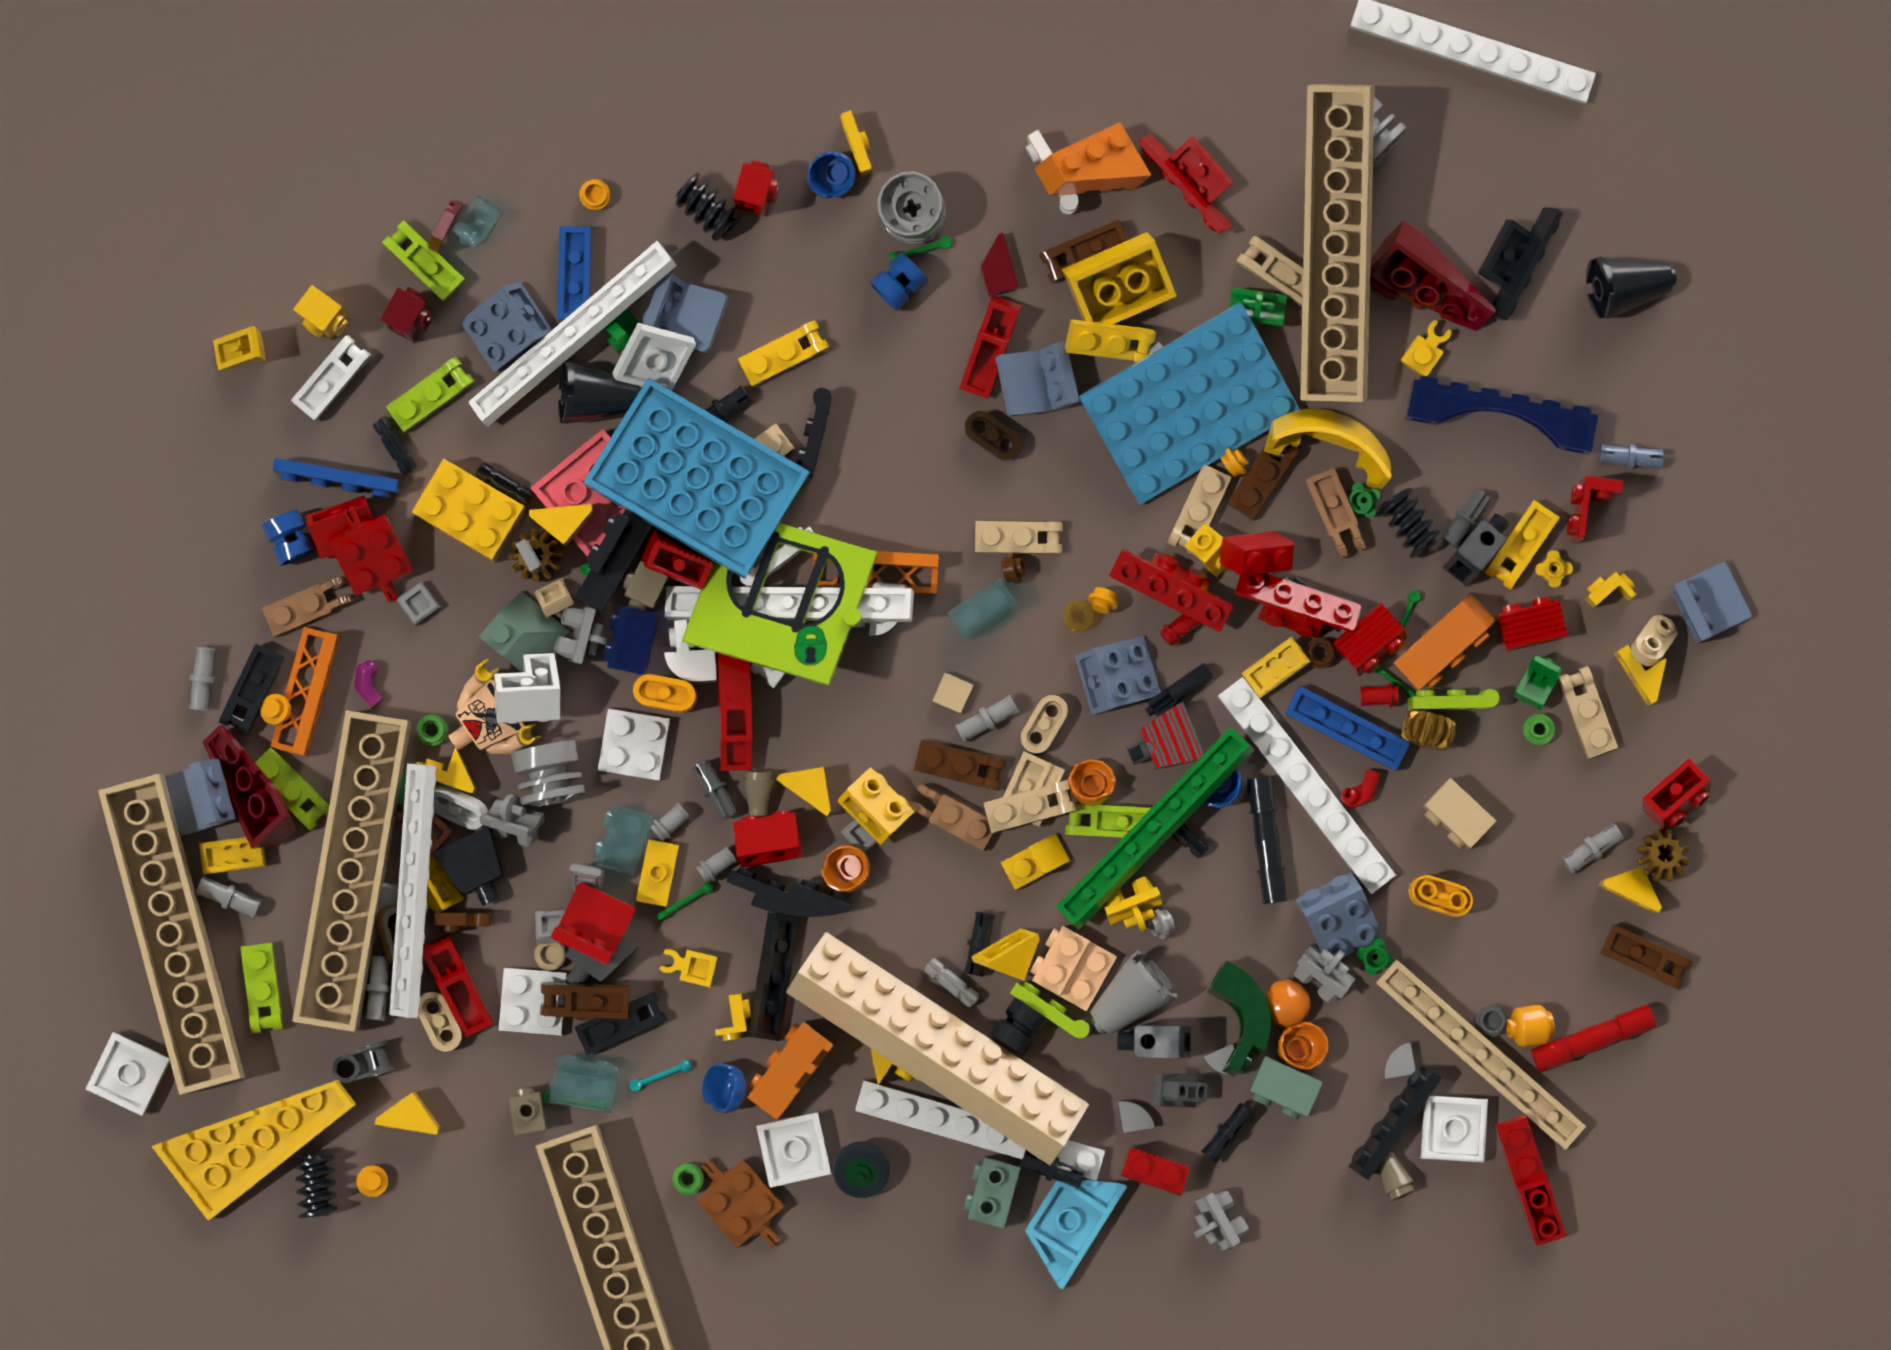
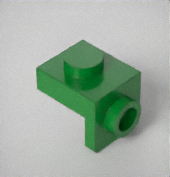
M628 308L604 327L610 335L607 342L618 354L624 351L630 339L629 335L634 331L637 323H639Z
M1534 655L1513 697L1542 710L1558 681L1562 668L1557 666L1550 658Z

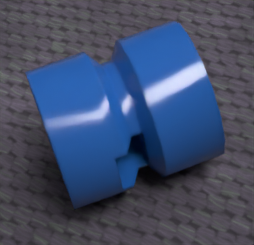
M901 252L889 263V271H881L870 281V285L895 311H899L910 300L909 293H917L929 280ZM899 274L907 281L903 286L896 279Z
M298 509L281 514L262 525L268 542L275 543L273 552L279 566L296 562L317 550L310 534L303 532L306 525ZM294 536L296 541L287 544L285 540Z

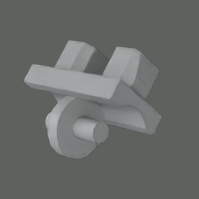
M581 607L580 609L565 608L561 624L575 627L573 639L558 636L553 651L568 658V662L582 664L588 641L587 653L596 655L598 644L607 645L608 639L600 637L603 625L594 623L592 633L590 634L596 610L588 607Z
M513 794L506 796L503 801L496 799L491 809L486 814L480 816L481 825L491 827L493 836L502 839L513 834L517 836L518 844L526 847L531 846L538 838L537 829L545 821L543 813L521 807L520 798Z
M1312 943L1297 962L1298 967L1294 973V976L1303 983L1308 984L1313 977L1322 983L1317 992L1327 1003H1330L1337 997L1341 999L1355 980V978L1347 973L1349 968L1340 961L1345 955L1344 952L1339 950L1333 956L1326 949L1321 952Z
M1227 1190L1217 1194L1205 1195L1195 1201L1201 1212L1195 1216L1200 1228L1193 1232L1196 1238L1205 1235L1209 1244L1217 1241L1222 1251L1241 1243L1239 1239L1249 1231V1228L1241 1216L1230 1222L1226 1217L1224 1211L1234 1205V1201Z

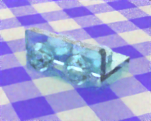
M614 805L613 811L607 809L602 826L607 828L604 841L598 840L594 852V858L598 859L597 865L635 876L652 815Z
M566 1055L564 1058L556 1057L549 1102L611 1113L618 1082V1067L603 1060L595 1061V1063L582 1061L580 1057Z

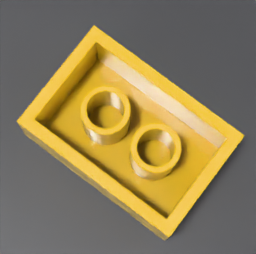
M1148 232L1062 269L1083 321L1115 324L1177 297L1156 242Z
M443 458L413 508L412 513L495 563L527 509L522 504Z

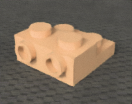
M1064 926L1061 927L1060 931L1053 929L1045 943L1046 946L1050 947L1045 958L1038 956L1030 970V973L1035 975L1032 981L1087 1011L1117 956Z

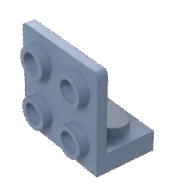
M521 282L500 288L461 320V324L494 372L499 371L526 348L538 343L552 331V328Z
M1066 341L1056 342L1040 350L1002 354L996 357L1008 416L1059 411L1079 402L1070 356L1064 349Z
M1721 562L1669 587L1696 644L1752 617L1726 562Z
M1143 636L1093 648L1074 656L1092 716L1120 706L1151 699L1161 692Z

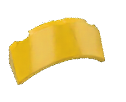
M1302 409L1282 415L1271 423L1264 452L1279 456L1286 446L1297 447L1300 444L1302 434L1358 452L1356 467L1359 469L1363 468L1367 473V486L1382 490L1391 479L1390 459L1382 444L1365 426L1349 416L1325 409Z

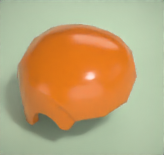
M1088 759L1074 765L1068 777L1071 794L1077 801L1093 807L1103 804L1112 796L1116 786V777L1111 767L1103 761Z
M840 845L826 855L821 875L827 886L837 892L856 891L869 878L871 869L869 857L863 850L854 845Z
M1289 979L1276 981L1266 991L1265 997L1270 1010L1271 1024L1275 1028L1286 1030L1288 1027L1303 1023L1308 1018L1311 1001L1308 991L1299 982Z
M1303 1022L1288 1027L1283 1031L1278 1041V1054L1286 1066L1297 1071H1306L1317 1067L1324 1061L1329 1051L1326 1034L1322 1028L1311 1022Z

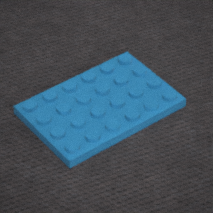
M1240 302L1078 396L1139 505L1199 471L1202 466L1209 465L1221 458V456L1226 454L1225 450L1230 447L1233 451L1269 430L1271 423L1275 419L1287 413L1300 410L1243 304Z
M648 378L583 483L591 490L746 579L810 475V472Z

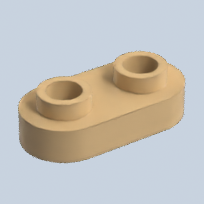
M1655 615L1647 622L1631 645V653L1636 661L1645 666L1657 664L1677 636V628L1673 621L1666 616Z
M1048 695L1038 703L1023 728L1020 737L1022 746L1028 752L1039 754L1049 748L1068 714L1067 704L1061 697ZM1048 706H1055L1058 709V714L1055 717H1049L1046 714ZM1038 732L1041 734L1042 741L1039 744L1031 742L1030 735L1032 733Z
M438 992L423 994L420 997L421 1003L418 1016L431 1043L440 1051L448 1052L455 1050L461 1044L463 1034L443 995ZM432 1001L439 1005V1010L435 1014L428 1011V1004ZM444 1030L452 1032L453 1037L451 1041L445 1042L442 1040L441 1034Z

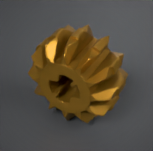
M532 529L531 539L528 541L537 552L543 551V555H540L542 569L532 574L533 581L538 583L540 580L539 572H542L546 579H550L551 574L547 568L550 566L554 570H559L560 566L553 562L552 559L562 558V553L559 551L551 552L559 543L557 540H552L546 544L550 536L548 532L545 531L540 540H538L537 530ZM523 532L519 534L521 540H528ZM513 541L511 543V546L514 549L518 550V548L515 545L517 542ZM520 552L509 554L508 558L510 560H520L512 566V570L517 572L524 568L521 579L526 580L531 572Z
M1415 709L1407 712L1406 719H1404L1402 724L1401 736L1404 740L1414 745L1445 751L1450 749L1451 742L1454 741L1456 724L1450 718L1443 717L1442 715Z
M1659 829L1653 831V838L1645 835L1642 838L1645 846H1638L1636 850L1639 854L1644 855V857L1637 860V864H1646L1648 866L1643 871L1645 876L1649 875L1652 871L1655 872L1653 877L1655 882H1659L1662 875H1664L1667 882H1671L1674 877L1673 873L1681 876L1684 873L1681 866H1687L1690 863L1687 857L1682 856L1690 851L1689 847L1679 846L1684 839L1683 836L1680 835L1673 840V831L1670 829L1665 832L1664 837ZM1665 850L1668 855L1664 861H1661L1658 856Z

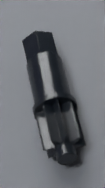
M1203 663L1169 687L1166 686L1162 692L1147 701L1149 707L1145 709L1146 713L1150 717L1153 714L1158 717L1179 704L1180 701L1213 678L1209 668Z

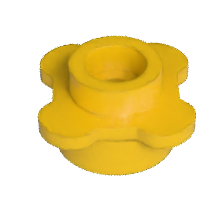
M1556 550L1549 551L1545 561L1537 564L1535 567L1536 574L1548 581L1549 586L1552 588L1559 587L1565 575H1570L1573 571L1572 564L1560 558V553ZM1552 566H1555L1557 568L1556 572H1553L1551 570Z

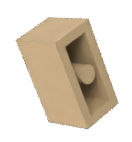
M1451 778L1447 779L1422 806L1427 811L1424 816L1437 828L1441 824L1450 833L1447 835V838L1459 849L1463 846L1467 849L1472 848L1496 822L1486 810Z

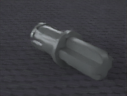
M1476 489L1461 511H1456L1457 517L1441 538L1452 547L1458 549L1471 527L1477 526L1476 520L1489 503V495Z
M706 759L696 764L697 766H693L692 770L705 791L703 793L704 797H709L720 819L724 821L733 817L736 814V809L724 789L726 783L721 782L710 759Z

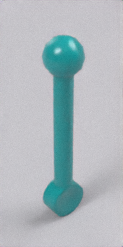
M683 1060L680 1065L642 1080L633 1079L630 1082V1088L633 1091H639L642 1086L680 1071H690L692 1064L689 1060Z

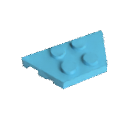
M1082 1179L1079 1189H1076L1063 1182L1055 1181L1028 1224L1025 1232L1059 1288L1063 1289L1124 1193L1127 1186L1123 1183Z

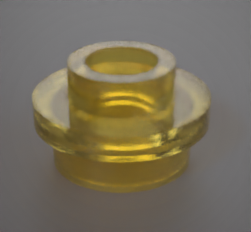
M1081 600L1070 602L1063 611V622L1072 631L1080 632L1088 629L1094 619L1091 606ZM1079 610L1083 612L1084 619L1081 622L1073 620L1072 614L1074 611Z

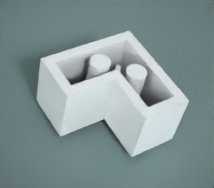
M555 653L524 654L523 672L494 674V703L497 723L506 722L513 724L524 721L547 722L549 720H560V684Z

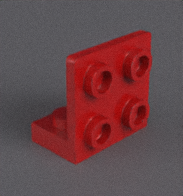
M1585 476L1578 481L1576 486L1573 485L1570 504L1575 505V511L1572 517L1569 516L1566 531L1567 535H1571V543L1577 544L1585 537L1589 498L1593 502L1609 503V500H1613L1622 493L1623 480Z
M580 882L558 927L555 926L550 938L606 965H610L636 908Z

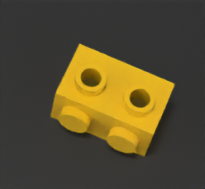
M313 285L309 287L293 309L304 320L301 324L305 329L318 339H321L323 335L330 340L334 335L340 336L349 323L346 320L349 314L344 308Z
M871 767L837 800L880 845L915 812L910 807L908 801L903 796L898 795L888 785L887 780L881 774L876 773Z

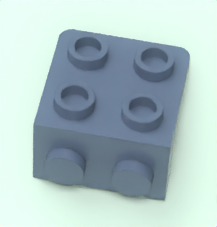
M668 273L654 285L653 297L649 308L643 315L642 322L648 326L693 337L696 343L693 350L708 353L712 348L729 298L724 293L686 283L674 274Z
M219 759L189 764L190 768L166 777L165 780L176 822L182 835H190L236 819Z
M1351 872L1337 876L1331 882L1317 889H1311L1304 893L1303 896L1295 899L1300 912L1311 928L1321 952L1326 949L1334 956L1341 950L1345 953L1343 956L1345 957L1357 951L1359 947L1371 944L1374 939L1381 938L1382 933L1363 889Z

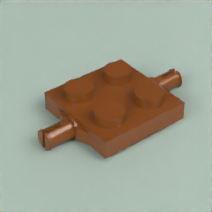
M711 1158L701 1166L713 1182L696 1202L730 1241L738 1248L749 1237L760 1234L770 1247H773L781 1238L771 1229L769 1224L773 1216L785 1204L749 1163L742 1159L732 1169L723 1173Z

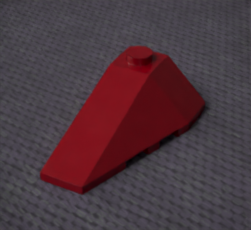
M1404 220L1385 238L1371 259L1370 286L1385 297L1393 300L1395 297L1409 301L1413 303L1412 307L1419 310L1425 307L1438 312L1441 318L1474 331H1477L1496 311L1488 300L1425 235Z
M224 725L218 726L202 743L210 760L219 759L233 810L251 849L280 846L297 829L278 789Z

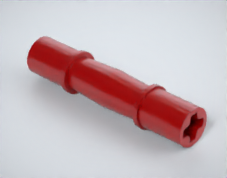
M1645 1004L1620 1015L1616 1014L1614 1019L1587 1027L1568 1037L1560 1036L1559 1039L1533 1048L1530 1052L1538 1072L1541 1073L1564 1063H1571L1573 1058L1600 1050L1621 1039L1627 1041L1628 1038L1656 1028L1657 1025L1649 1005Z

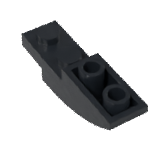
M739 867L738 872L730 870L726 880L727 883L755 893L751 906L773 913L796 917H825L847 913L852 909V905L847 903L849 897L832 890L829 896L818 892L819 885L802 879L800 884L793 882L789 893L784 892L786 885L768 879L767 884L755 880L756 873Z

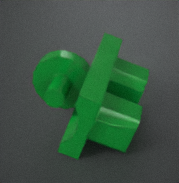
M1231 288L1229 308L1240 302L1243 304L1252 323L1283 327L1287 295Z

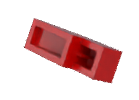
M995 295L992 296L959 389L989 399L998 375L996 357L1006 353L1022 305Z
M450 933L424 945L423 957L436 979L437 986L464 1037L466 1038L493 1025L488 1010Z

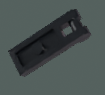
M818 388L813 393V402L816 410L814 418L807 419L804 436L809 437L806 449L800 448L796 462L797 465L810 472L808 477L812 478L832 404L831 393L826 388Z
M255 643L221 714L220 724L227 727L232 725L246 736L250 734L261 709L262 702L267 697L285 659L284 656ZM238 705L248 709L245 717L235 713Z
M654 991L629 1002L628 1019L593 1018L575 1026L574 1028L586 1055L588 1056L667 1021L665 1012L660 1011L656 1002L659 1000L656 992ZM645 1006L649 1018L641 1021L636 1010Z

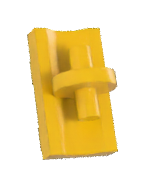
M1146 876L1136 879L1131 883L1135 893L1134 896L1124 899L1119 889L1106 902L1107 907L1104 908L1110 926L1123 921L1126 929L1138 925L1140 932L1147 930L1144 921L1154 918L1155 915L1152 909L1162 906L1163 903L1158 888H1153Z

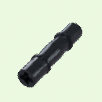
M1272 778L1248 779L1246 781L1250 803L1249 814L1253 815L1254 841L1260 870H1257V873H1259L1262 903L1288 901L1284 877L1285 867L1281 866L1280 840L1274 811H1277V808H1275Z

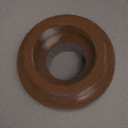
M1010 553L1008 557L1002 558L1001 566L1006 582L1021 583L1022 576L1026 575L1023 558H1018L1015 553Z
M1319 637L1307 644L1305 654L1311 660L1309 664L1312 667L1324 669L1334 662L1336 648L1330 640ZM1316 648H1323L1326 651L1324 659L1316 658L1314 654Z

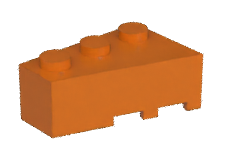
M1121 122L1049 155L1034 169L1049 196L1082 194L1086 191L1094 190L1109 192L1112 189L1121 188L1135 190L1151 176Z
M1470 593L1405 651L1394 664L1418 690L1424 685H1427L1430 689L1444 677L1440 673L1443 668L1448 664L1454 668L1466 657L1463 651L1471 643L1476 648L1489 636L1486 630L1496 620L1475 596Z
M803 1022L801 1026L796 1023L785 1036V1039L789 1042L783 1050L780 1051L776 1048L766 1061V1064L770 1067L765 1074L761 1076L757 1073L747 1086V1089L750 1091L747 1098L776 1120L780 1118L835 1045L806 1022Z

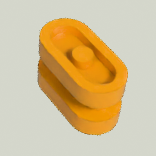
M646 674L639 677L633 686L634 697L644 707L675 713H687L694 708L697 702L695 689L684 680Z
M1431 875L1415 878L1408 888V895L1413 904L1449 917L1463 916L1470 911L1473 905L1472 894L1466 887Z

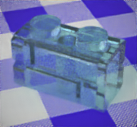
M999 578L990 584L988 588L982 589L947 612V615L965 641L1016 608L1017 603Z

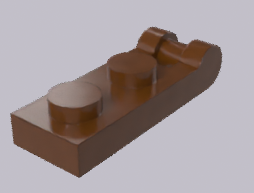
M1116 220L1040 253L1039 257L1042 263L1047 265L1050 272L1047 274L1050 282L1055 283L1065 278L1062 269L1128 241L1120 221ZM1065 254L1069 264L1061 267L1057 258Z
M1286 446L1282 451V454L1285 456L1280 463L1270 457V453L1264 452L1263 448L1227 504L1253 521L1301 447Z
M921 740L914 771L999 791L1001 782L998 779L1000 771L1005 768L1006 760ZM979 765L989 767L986 778L977 776Z
M1612 925L1600 951V954L1677 990L1681 989L1684 982L1681 980L1684 972L1690 969L1693 962L1616 925ZM1667 961L1674 964L1670 974L1662 971Z
M551 981L541 983V994H544V1002L540 1005V1015L628 1019L629 985L571 984ZM556 995H565V1005L556 1004Z

